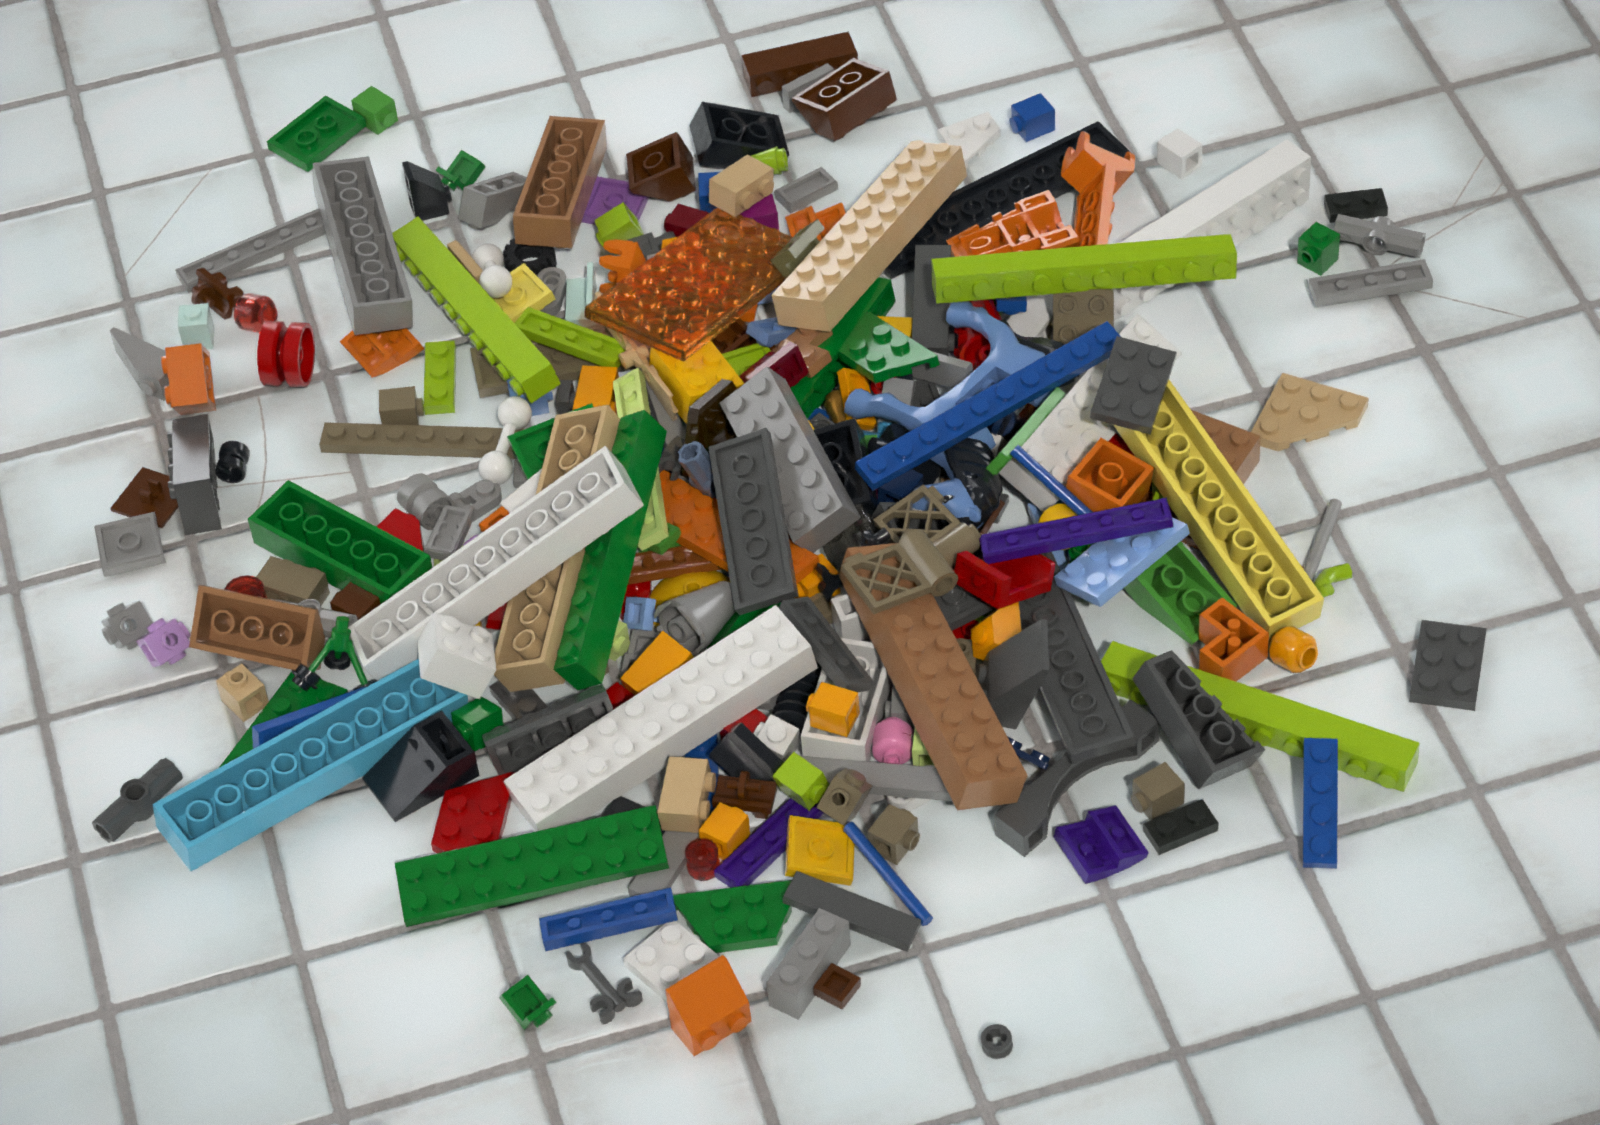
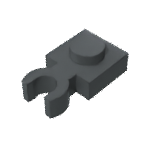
M676 436L663 450L659 461V474L663 470L671 471L670 480L672 481L678 479L682 470V465L678 461V451L685 444V439Z

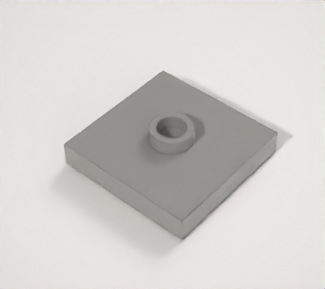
M155 512L94 526L104 577L165 563Z

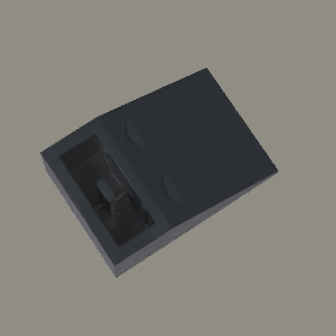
M441 710L414 725L362 779L393 821L397 822L444 796L446 790L460 787L480 775L475 751Z

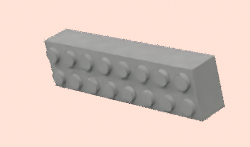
M369 156L313 163L314 193L354 335L413 328L411 294Z

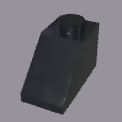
M402 162L409 203L414 217L419 216L424 221L449 214L447 202L452 201L449 186H443L438 174L411 162Z

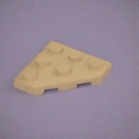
M1282 373L1251 432L1261 436L1260 446L1281 451L1289 448L1290 443L1304 439L1307 443L1329 436L1330 431L1342 427L1346 430L1358 427L1368 408L1369 398Z

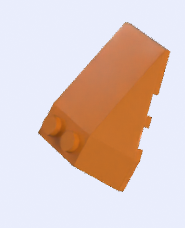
M1046 190L1014 203L1015 209L1003 216L1001 212L992 215L993 221L979 228V225L975 224L946 240L947 245H951L952 255L959 257L1079 247V238L1071 225L1064 226L1056 200L1051 192Z

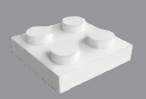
M673 921L665 923L623 958L624 967L667 1002L665 989L717 959L719 955L680 923Z

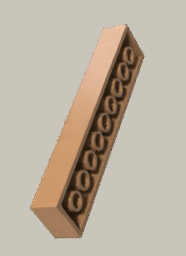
M897 543L847 548L844 559L858 553H862L865 556ZM895 556L882 562L884 565L899 568L901 565ZM862 568L855 572L858 576L871 579L874 571ZM840 569L839 577L956 809L965 810L1017 803L1028 775L934 596L929 593L873 614ZM878 573L876 578L877 581L894 584L896 579L894 576ZM902 578L898 586L908 589L917 587L915 582ZM872 589L871 592L876 601L885 599L890 595V593Z

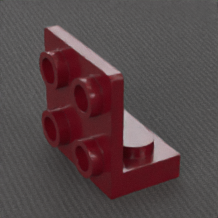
M789 342L776 353L773 351L768 352L739 377L746 383L765 367H769L785 378L791 388L797 385L809 371L798 345Z

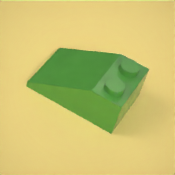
M1181 541L1124 587L1126 592L1143 610L1191 645L1199 640V614L1220 598H1224L1234 607H1238Z

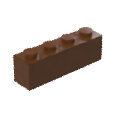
M849 31L741 55L743 77L751 97L782 91V86L827 63L836 70L853 58L858 59V53Z

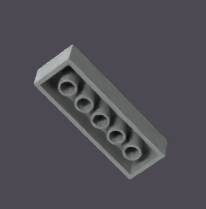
M765 367L719 403L737 437L763 428H767L771 433L787 531L793 543L814 553L861 518L785 378L769 367Z

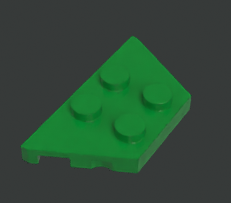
M871 312L864 315L838 349L839 358L842 362L874 383L886 381L896 376L912 374L911 367L928 363L930 368L940 365L937 354Z
M792 880L673 895L676 911H679L686 919L689 929L693 934L699 936L700 940L715 953L776 946L783 933L782 927L788 922L792 913V906L783 903V896Z

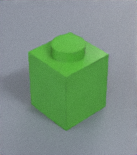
M370 86L351 100L353 111L365 117L366 128L377 135L398 121L394 99L373 86Z

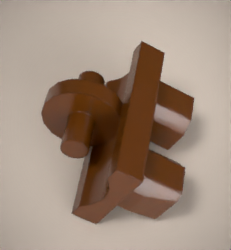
M204 267L197 269L198 283L191 290L193 293L191 297L192 304L208 303L209 307L224 320L232 318L233 308L243 304V290L238 286L228 288L226 276L221 272L211 274Z
M741 771L739 778L719 775L712 805L716 808L721 802L730 807H737L742 811L752 812L755 818L767 819L769 814L772 813L778 786L776 782L750 779V772Z

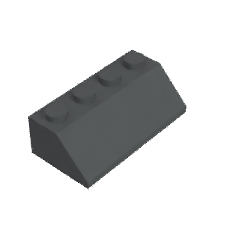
M600 684L596 687L587 688L581 693L565 700L556 701L551 706L535 713L526 714L509 724L495 727L490 732L483 734L482 737L498 775L509 772L516 773L614 709L603 684Z

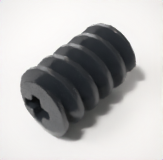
M811 672L780 692L776 705L772 710V715L799 728L801 734L808 714L806 711L807 701L811 693H815L819 676Z

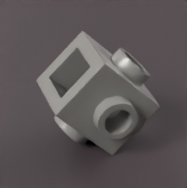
M140 601L132 602L127 606H124L122 602L106 611L108 617L101 621L104 626L101 631L110 645L114 644L116 648L126 646L130 650L138 645L136 642L138 639L149 632L146 627L153 622Z

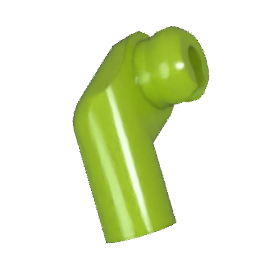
M1349 563L1326 568L1321 571L1315 579L1314 585L1323 597L1334 594L1335 590L1332 583L1352 578V570Z

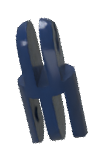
M1012 412L987 426V428L995 436L1007 437L1017 427V415L1015 412Z

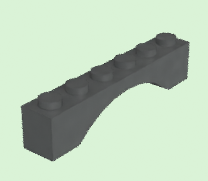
M1129 700L1122 706V709L1135 736L1136 746L1072 764L1066 751L1059 761L1054 765H1049L1032 784H1027L1023 787L1017 803L1003 804L999 807L994 815L995 836L1023 857L1028 855L1047 838L1048 825L1053 809L1061 796L1075 782L1104 766L1138 760L1159 742L1160 724L1157 719L1132 700Z

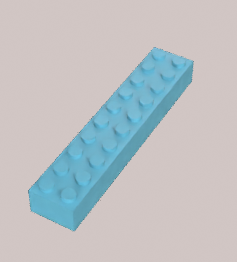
M419 659L155 802L153 810L156 827L187 868L193 871L362 777L417 723L441 710L452 723L451 712L468 704V695L421 679Z

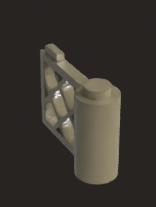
M923 484L873 519L875 526L879 530L883 527L886 528L891 535L889 539L891 543H899V537L905 532L917 530L909 529L911 518L927 519L925 529L919 530H923L951 568L955 566L957 553L968 551L972 554L981 548L979 543L981 535L973 524L961 523L942 504L945 501L944 497L933 485L927 488ZM923 497L929 502L928 511L912 510L913 504ZM893 518H905L903 529L889 528L886 523ZM932 519H944L949 523L942 530H931Z
M919 529L905 532L901 536L899 543L865 556L862 553H858L845 558L841 569L873 614L929 593L936 597L942 596L951 591L958 581V575L926 533ZM895 556L901 565L899 568L884 565L882 562ZM863 568L874 572L872 578L869 579L858 576L855 571ZM878 573L896 577L894 584L877 581ZM902 578L915 582L917 587L908 589L898 586ZM872 589L890 593V595L885 599L876 601L871 592Z

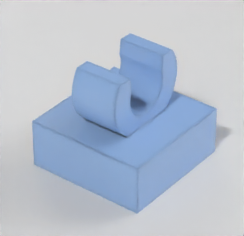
M626 597L623 622L627 624L628 629L652 631L653 622L660 623L658 616L654 619L656 599Z

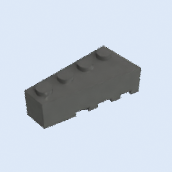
M915 245L912 339L932 352L949 356V351H954L955 333H950L951 325L946 321V313L952 302L936 304L932 287L931 259L952 257L951 245Z
M208 414L173 419L172 432H167L170 447L168 448L170 463L168 465L170 478L168 488L171 499H177L185 535L220 530L222 527L218 513L220 505L217 496L218 482L215 474L214 438Z
M1172 650L1145 661L1132 678L1198 789L1251 767L1266 750L1258 741L1254 743L1244 732L1246 728L1238 719L1232 720L1221 708L1222 703L1215 695H1209L1200 686L1201 680Z

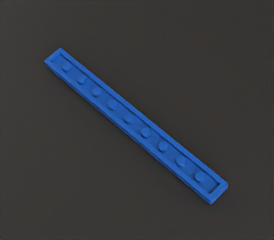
M1106 321L855 462V470L874 491L1108 359L1116 336H1121Z

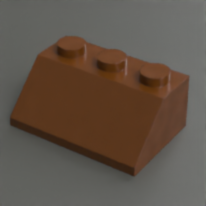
M853 58L791 99L817 134L835 141L843 138L846 133L855 127L864 124L867 119L876 113L884 111L887 106L897 100L890 71Z

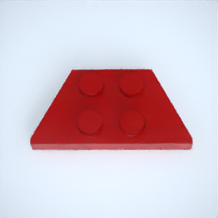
M515 772L505 773L446 790L431 842L432 850L438 854L502 839L512 801L504 780Z

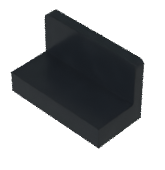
M742 722L732 727L709 753V758L730 777L739 778L741 771L750 772V779L773 782L774 773L784 763Z

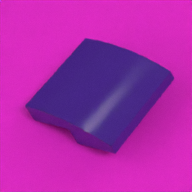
M1116 805L1088 811L1085 821L1056 827L1053 835L1085 884L1107 878L1128 869L1147 858L1149 853Z

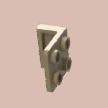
M1089 289L1082 292L1053 294V340L1065 345L1106 321L1114 328V292L1112 289Z

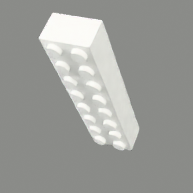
M1138 313L1119 332V335L1123 338L1177 352L1175 362L1182 355L1178 348ZM1109 358L1088 369L1022 446L1029 455L1065 487L1068 476L1100 438L1109 441L1117 432L1113 424L1090 418V412ZM1014 457L999 472L1001 476L1042 512L1059 500L1053 492Z

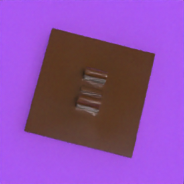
M142 467L112 505L111 511L127 517L155 512L158 527L163 528L178 509L177 499H171L168 488L169 476Z

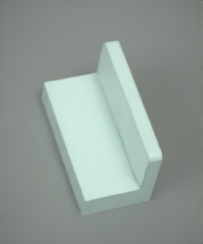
M587 262V278L566 280L565 320L582 327L596 325L594 293L597 292L593 262Z

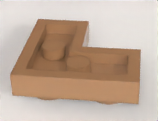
M798 328L786 339L782 340L772 351L776 353L789 342L797 344L809 371L806 376L812 378L832 361L829 351L818 346L832 336L833 333L832 330L827 332Z

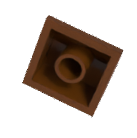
M674 132L626 154L629 189L633 194L671 202L696 191L693 157L678 132Z

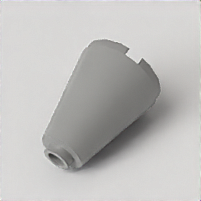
M720 581L663 602L654 613V619L658 616L660 625L656 627L658 634L662 631L667 633L691 652L693 658L704 652L736 612L731 583Z

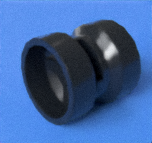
M238 441L223 443L219 450V460L216 463V476L227 483L241 482L246 475V464L250 456L249 448Z

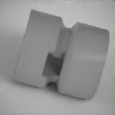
M423 473L412 475L406 479L397 493L398 503L408 513L414 515L419 520L420 525L427 530H433L444 505L454 506L453 500Z

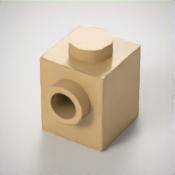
M242 663L216 680L221 701L243 722L264 709L269 702L264 684Z

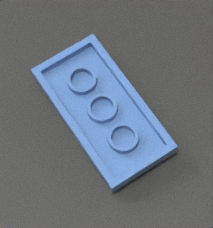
M1172 517L1174 526L1172 528L1097 542L1054 576L1058 587L1101 607L1190 534L1186 523Z

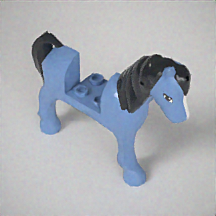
M969 301L953 302L946 313L947 323L955 328H971L982 334L990 344V353L986 360L963 381L925 407L905 404L889 392L872 395L861 388L855 389L848 396L844 412L847 416L855 419L872 416L886 418L897 422L911 431L1055 351L1064 344L1043 337L1020 336L1013 331L1006 319L1000 321L995 319L983 307H974ZM1076 377L1072 378L1071 380L1063 383L1058 387L1060 388L1069 385L1070 383L1075 381ZM1053 390L1033 400L1029 404L1038 407L1053 392ZM987 427L930 458L945 469L951 480L925 485L927 488L933 485L944 497L945 501L942 504L961 523L973 524L977 529L989 519L993 511L997 510L1003 491L999 473L993 475L986 469L994 459L992 449L996 445ZM923 497L913 504L912 510L928 511L929 502ZM940 519L944 525H949L946 520Z

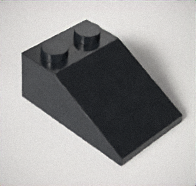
M702 101L689 125L698 162L702 166L726 169L747 154L751 156L776 146L778 149L785 148L787 158L789 156L779 115Z

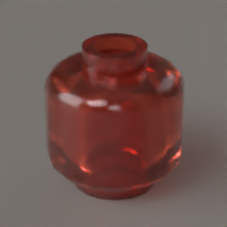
M244 294L235 303L234 320L242 330L260 333L265 321L277 320L278 312L275 303L265 295Z

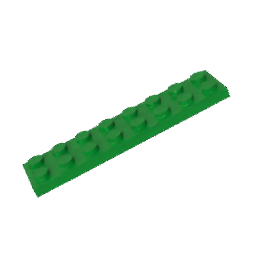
M656 805L395 863L406 927L669 868Z

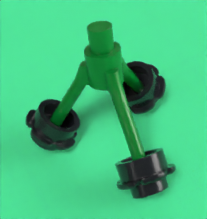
M338 616L336 618V626L332 628L331 637L309 668L300 663L296 670L292 669V673L295 675L292 681L303 690L308 691L310 687L315 690L318 689L316 685L321 677L315 673V670L323 660L324 664L332 670H345L350 666L351 661L361 685L354 687L353 690L365 686L368 687L377 682L376 679L370 681L366 679L354 651L352 640H350L351 630L348 629V617Z

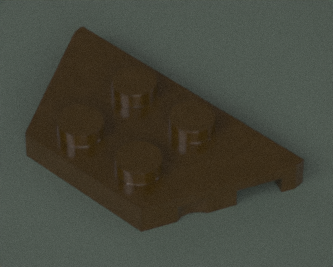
M720 380L689 407L685 444L697 441L703 445L709 454L708 447L737 438L719 404L737 390L733 381ZM682 467V475L689 476L685 469Z

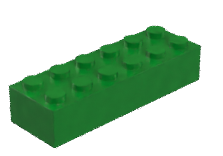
M289 480L248 518L254 544L282 559H288L295 564L308 568L319 569L326 574L327 583L341 591L351 582L378 596L381 604L433 568L429 554Z

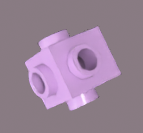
M160 618L146 627L149 633L136 641L152 667L161 666L167 661L172 665L186 656L184 650L189 647L190 641L188 638H190V633L185 625L180 621L177 622L175 618L166 622L163 618Z

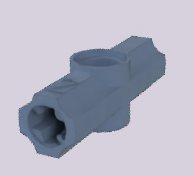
M697 441L684 444L678 451V461L689 475L690 485L700 490L703 495L717 499L710 455L703 445Z

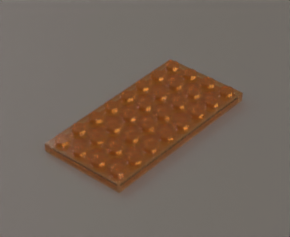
M716 208L587 305L584 317L685 362L785 281V278L770 260L793 237L780 232L778 229L758 223L752 218H747L740 214L734 217Z

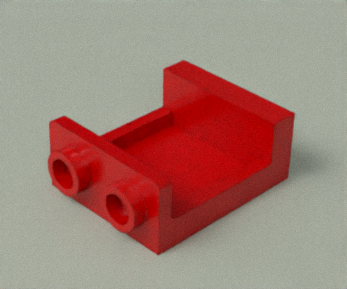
M963 551L957 553L954 571L958 575L957 585L996 609H1000L1051 591L1055 562L1042 554L988 564L970 552Z

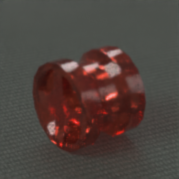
M700 838L693 840L685 849L687 871L695 880H710L715 877L714 870L720 865L718 847L710 839Z

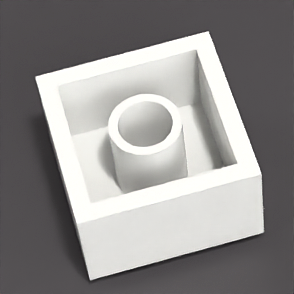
M435 612L432 614L417 641L420 678L480 699L496 672L492 633L483 627H473L462 623L450 615L443 616Z

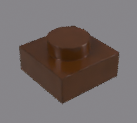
M831 963L813 986V994L843 1010L860 988L861 978Z

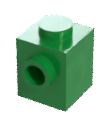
M1315 222L1298 238L1297 264L1322 276L1339 259L1340 234Z
M482 696L480 699H475L451 712L452 724L474 751L486 747L482 737L483 734L490 732L495 727L504 726L502 708Z

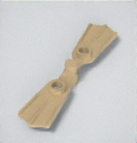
M600 292L594 293V304L600 320L620 346L626 349L625 352L619 354L621 364L625 369L632 366L642 369L648 385L671 420L675 421L678 409L673 403V394L659 377L656 368L653 365L649 366V362L646 359L650 357L647 347L645 345L638 347L631 340L626 326H619L614 318L613 311Z

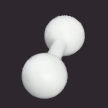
M482 244L472 254L473 260L483 270L479 278V284L491 298H501L510 291L512 276L503 267L504 257L501 249L493 244Z
M508 397L499 405L498 419L504 427L496 450L486 453L479 462V474L483 480H490L500 485L508 481L512 475L513 464L507 455L510 447L507 436L514 434L515 430L526 427L532 417L529 403L521 397Z

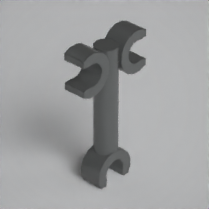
M581 944L583 956L580 958L574 957L571 952L566 953L568 966L573 970H582L602 994L594 997L589 1002L592 1012H596L601 1008L606 1009L599 1014L602 1024L611 1022L615 1017V1011L620 1012L625 1007H635L643 1001L640 990L633 994H626L633 989L630 978L622 980L618 984L617 991L592 962V952L588 944Z

